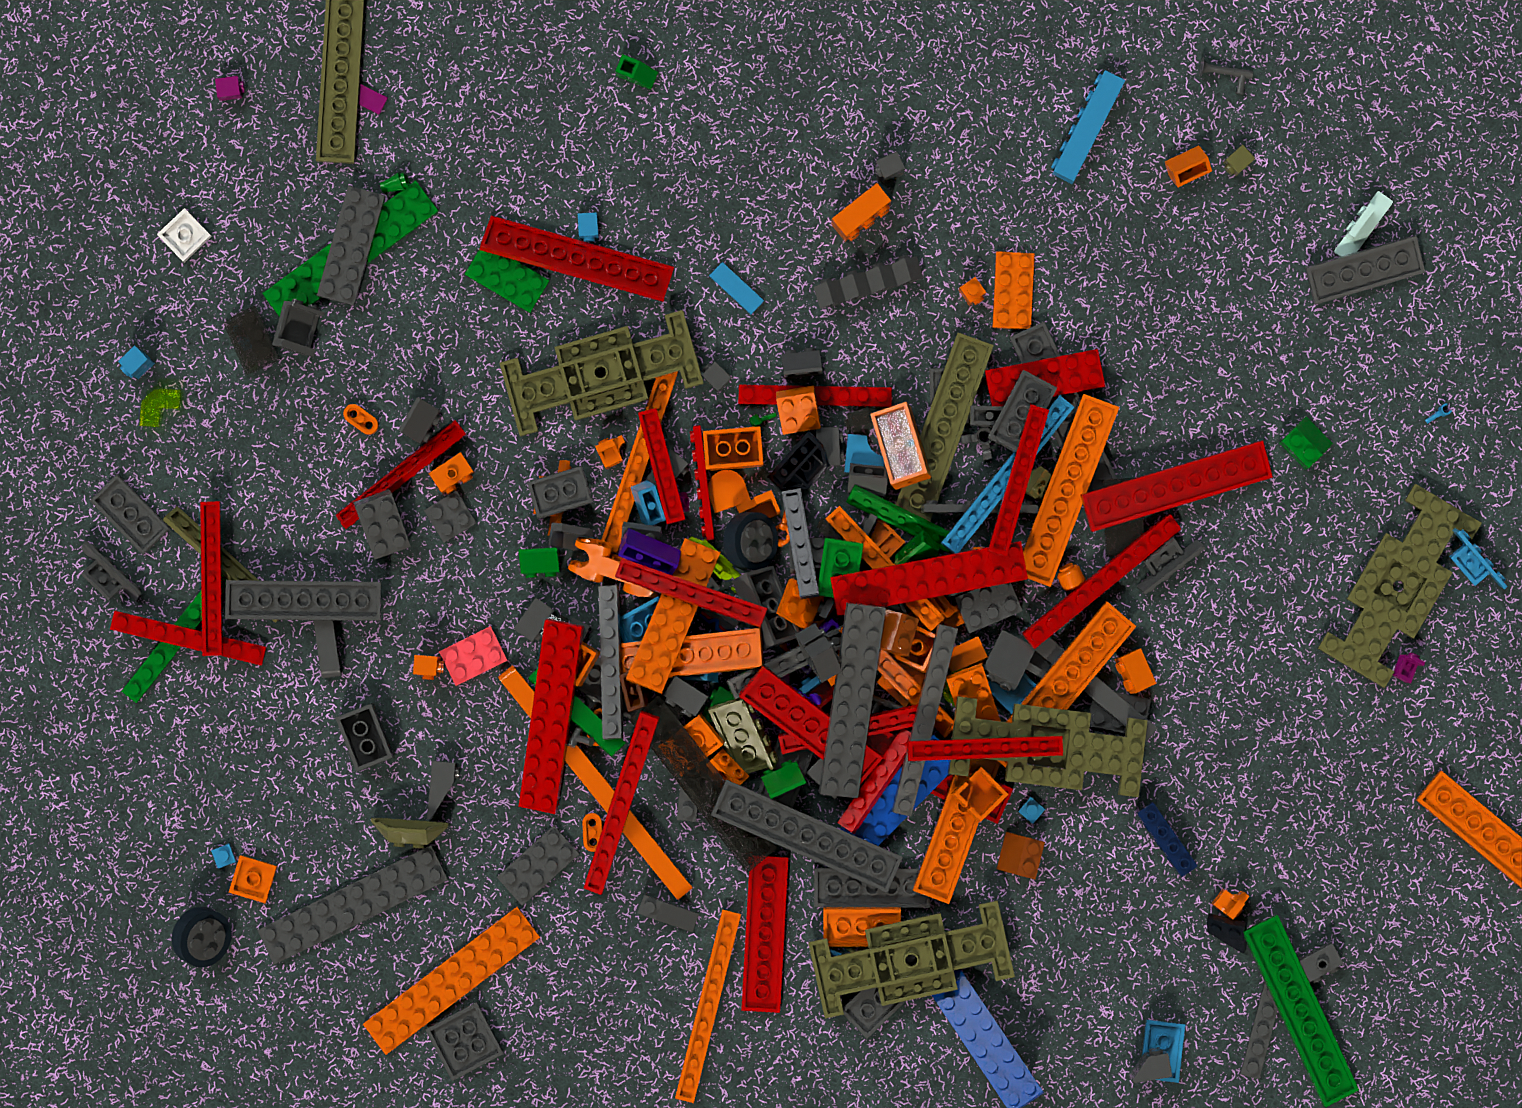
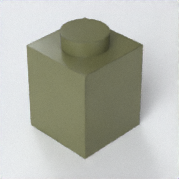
M1241 145L1223 162L1225 164L1224 168L1230 175L1234 174L1237 176L1255 160V157L1244 145Z

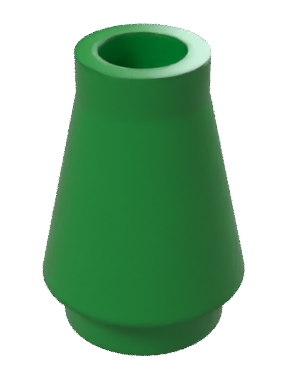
M398 172L385 181L380 182V188L383 193L405 190L410 185L405 172Z

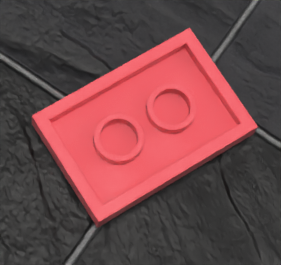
M491 626L439 651L455 686L508 661Z

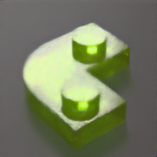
M155 389L150 392L141 402L139 426L160 428L161 409L180 410L181 390Z

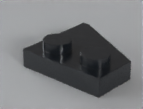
M1209 913L1207 932L1237 951L1245 953L1246 940L1243 932L1247 929V923Z

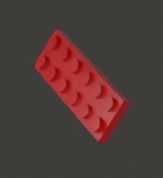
M1098 349L984 371L991 406L1004 407L1023 370L1057 387L1053 397L1105 387Z

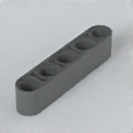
M313 620L322 678L342 676V670L340 671L339 667L341 665L339 651L337 652V632L335 633L334 627H336L335 620Z

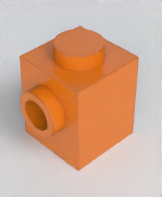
M976 277L962 285L958 290L969 306L973 303L977 305L984 300L983 296L986 294V291Z

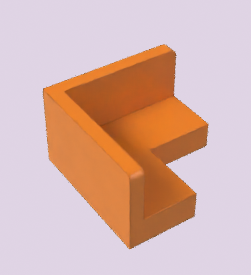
M772 490L736 506L738 513L758 512L767 515L769 518L780 514V509Z

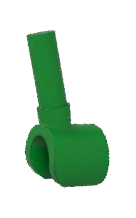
M774 412L760 418L755 414L749 419V422L753 427H757L777 415Z

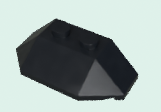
M808 431L767 477L780 490L809 489L830 466L823 444Z

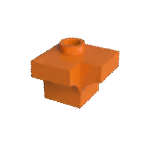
M622 435L614 439L606 438L598 442L599 445L595 446L605 469L623 462L620 449L626 443Z
M1222 889L1211 904L1228 918L1234 919L1242 912L1244 903L1249 898V895L1244 891L1231 894L1227 890Z

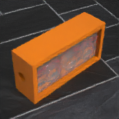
M903 402L871 413V419L891 486L897 490L932 478L911 406L907 402Z

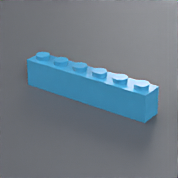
M1106 70L1103 75L1098 74L1094 82L1097 85L1095 91L1090 90L1085 100L1088 104L1086 108H1081L1077 116L1080 119L1078 124H1073L1068 133L1071 135L1068 142L1064 141L1060 149L1063 152L1060 159L1056 158L1051 166L1054 169L1053 175L1073 184L1125 82L1124 79Z

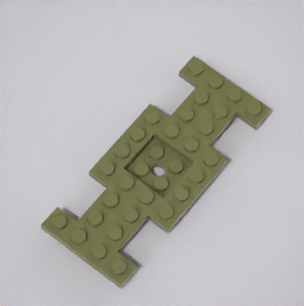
M680 310L665 315L669 334L633 344L629 327L625 326L556 346L554 348L559 366L524 376L519 358L500 362L520 437L539 432L534 413L570 403L574 419L577 421L647 401L649 398L644 381L680 371L685 389L704 384L684 311ZM600 367L606 370V375L603 378L596 376V370Z
M1417 484L1413 485L1404 501L1421 511L1404 540L1401 542L1385 533L1346 598L1362 608V611L1345 640L1343 641L1333 634L1326 632L1317 648L1382 688L1386 687L1395 671L1378 661L1396 630H1399L1412 639L1415 638L1453 573L1436 563L1454 533L1452 530L1454 528L1460 531L1463 529L1469 535L1470 540H1472L1482 524ZM1395 581H1401L1403 584V589L1400 592L1393 589Z
M957 696L952 740L1063 736V756L982 758L1007 761L1005 781L1082 790L1084 771L1120 775L1118 795L1139 797L1148 720L1127 718L1125 737L1089 733L1091 713L1014 704L1012 723L975 718L977 699ZM970 759L949 760L948 774L968 776Z
M998 900L979 904L983 923L945 931L941 913L865 929L868 949L832 957L827 938L808 942L825 1019L844 1015L840 995L877 987L881 1005L885 1006L958 990L954 970L992 962L996 981L1015 977ZM908 955L916 956L917 962L915 965L911 966L906 963L905 959Z

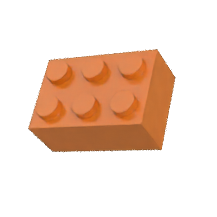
M876 183L834 216L831 225L845 242L847 240L853 241L860 235L861 229L865 228L867 230L875 223V218L878 216L882 218L889 212L891 200Z
M760 426L703 431L706 471L763 467Z

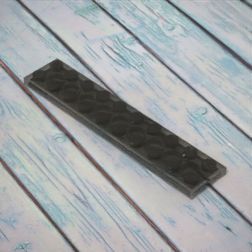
M658 695L647 704V707L639 710L629 720L636 727L641 711L660 717L651 743V749L744 870L750 872L777 849L773 842L710 815L725 780Z

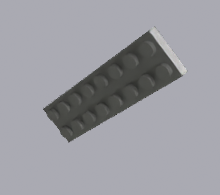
M226 580L225 619L381 621L382 582Z

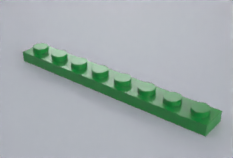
M223 575L222 595L226 592V580H228ZM201 591L174 625L195 630L202 622ZM160 642L121 692L135 703H138L181 649V646Z

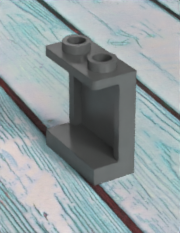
M300 300L284 301L272 345L304 356L314 357L316 349L310 347L319 316H324L325 312L319 311L320 307L308 304V307L304 306L303 301Z
M1002 630L983 666L987 680L989 682L994 681L1006 691H1014L1036 649H1033L1029 643Z

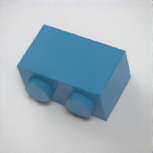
M135 345L118 361L122 365L120 369L127 376L137 379L155 364Z
M646 480L630 487L642 523L645 525H655L666 520L656 487L653 483Z

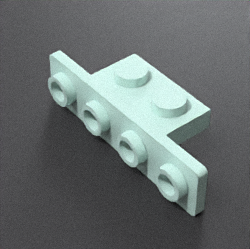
M1378 191L1368 205H1363L1358 211V219L1355 222L1352 220L1347 226L1346 230L1348 232L1336 247L1334 253L1341 257L1357 252L1393 201Z

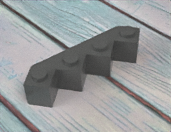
M909 255L898 257V261L892 264L883 265L882 262L874 264L872 269L866 272L857 273V270L847 272L846 277L839 280L823 279L820 281L821 284L814 287L819 307L823 309L840 305L843 302L864 298L870 294L891 290L900 285L904 286L923 279V274L917 256L909 257Z

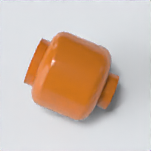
M1069 563L1059 568L1057 578L1063 590L1073 592L1085 582L1083 572L1078 565Z

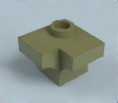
M1041 466L1032 470L1025 493L1040 503L1044 498L1048 487L1047 483L1052 475Z

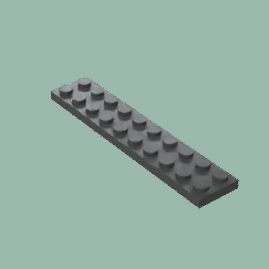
M1045 322L1009 337L1021 364L1060 356ZM1078 393L1062 395L1074 408L1053 433L1061 451L1081 401ZM1058 396L1052 397V399H1051V401H1050V403H1049V405H1048V407H1047L1046 409H1048V408L1050 407V405L1054 402V400H1055ZM1104 450L1087 492L1119 483Z
M846 602L839 658L841 660L839 665L842 672L836 674L819 787V793L823 795L858 798L886 610L883 606Z
M727 779L710 814L713 817L885 892H888L903 858Z
M431 845L258 929V933L275 965L447 881L448 878Z

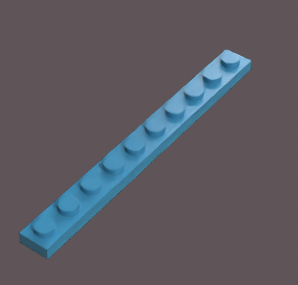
M1060 395L1048 408L1049 413L1037 454L1074 408L1073 405ZM1015 452L1011 454L941 542L952 553H959L1004 496Z

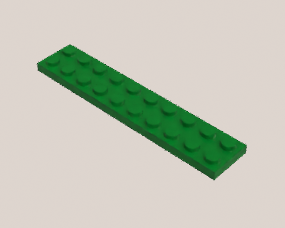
M416 181L384 203L367 264L439 212ZM331 243L262 293L279 317L284 301L292 302V299L303 301V305L308 307V304L313 305L322 298L317 296Z
M1274 915L1246 929L1243 932L1244 938L1323 1107H1328L1359 1091L1279 916Z

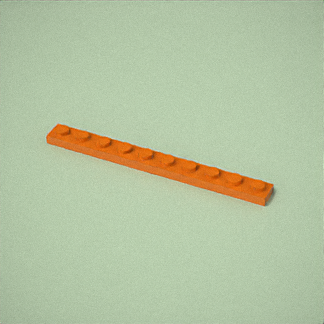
M678 372L655 379L645 411L657 408L660 423H662ZM641 424L601 539L612 544V552L617 554L621 542L623 522L629 521L635 504L630 487L642 482L650 459Z
M722 909L675 1099L694 1103L741 917L740 913Z

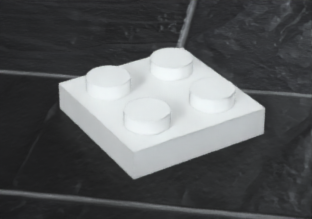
M185 208L157 234L184 263L212 237Z

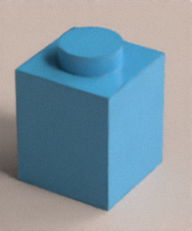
M597 212L578 214L579 238L583 239L584 242H593L595 238H599Z

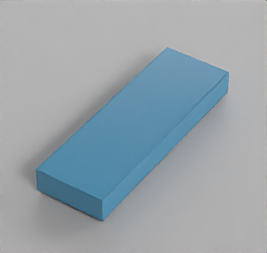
M723 262L709 275L750 315L764 302L758 294Z

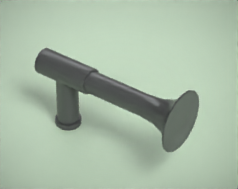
M1204 57L1201 58L1199 77L1208 72L1239 77L1236 94L1244 95L1245 79H1252L1253 71L1215 66L1207 63Z
M584 695L587 701L586 706L591 711L597 705H602V702L597 698ZM577 725L567 745L575 748L577 742L593 746L594 738L581 736L583 730Z

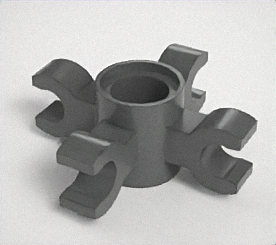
M978 426L979 430L976 434L961 436L962 445L976 442L982 447L983 461L992 459L989 445L992 440L989 439L987 442H983L979 439L981 432H986L989 435L991 431L989 428Z

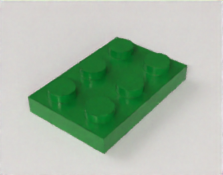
M825 537L818 582L819 596L834 598L830 577L860 571L864 543Z

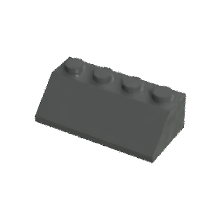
M774 566L746 572L732 580L739 599L767 608L766 616L760 628L763 651L796 639L795 634L800 632L798 626L776 614L784 591ZM749 624L750 627H751V629L759 628V627H756V626H754V625Z

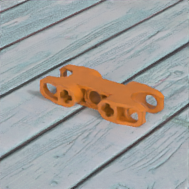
M577 538L575 546L586 551L589 560L586 562L571 560L568 566L570 571L593 582H602L604 576L624 582L623 590L638 597L656 598L659 596L660 593L615 577L622 557L611 553L613 549L612 544L600 539Z

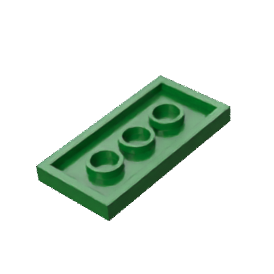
M480 249L465 273V276L528 313L532 312L550 282L547 278L516 260L481 251Z

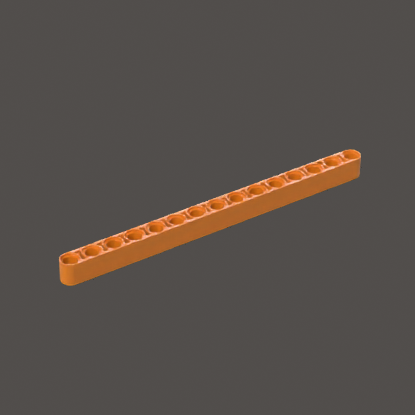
M512 665L499 675L498 678L531 718L535 691L530 688L527 681ZM567 745L565 762L608 813L615 791L607 780L602 777L594 764L590 762L582 749L577 745L575 748ZM630 810L623 830L624 835L675 898L679 900L693 887Z

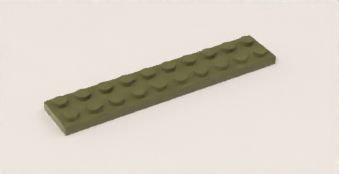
M326 0L316 162L355 164L365 0Z
M961 333L956 335L920 435L932 478L901 488L895 504L928 521H931L933 513H921V505L926 504V501H938L970 413V406L974 402L994 346Z

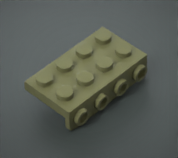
M742 698L709 707L708 711L718 734L725 742L726 752L747 774L768 767L770 770L775 769L778 756L770 746V738L765 734L762 719L758 718L755 708Z

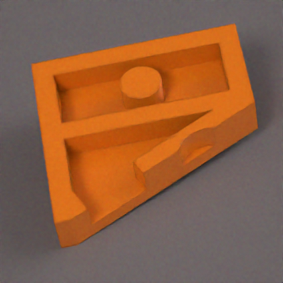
M877 518L871 540L891 559L906 542L885 521Z

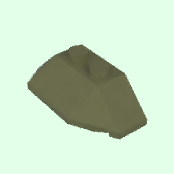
M371 818V822L388 842L394 843L393 846L405 847L406 843L413 844V848H424V845H429L450 827V822Z

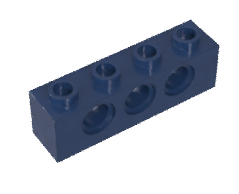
M1153 802L1148 803L1135 812L1180 877L1185 876L1197 867L1195 861Z

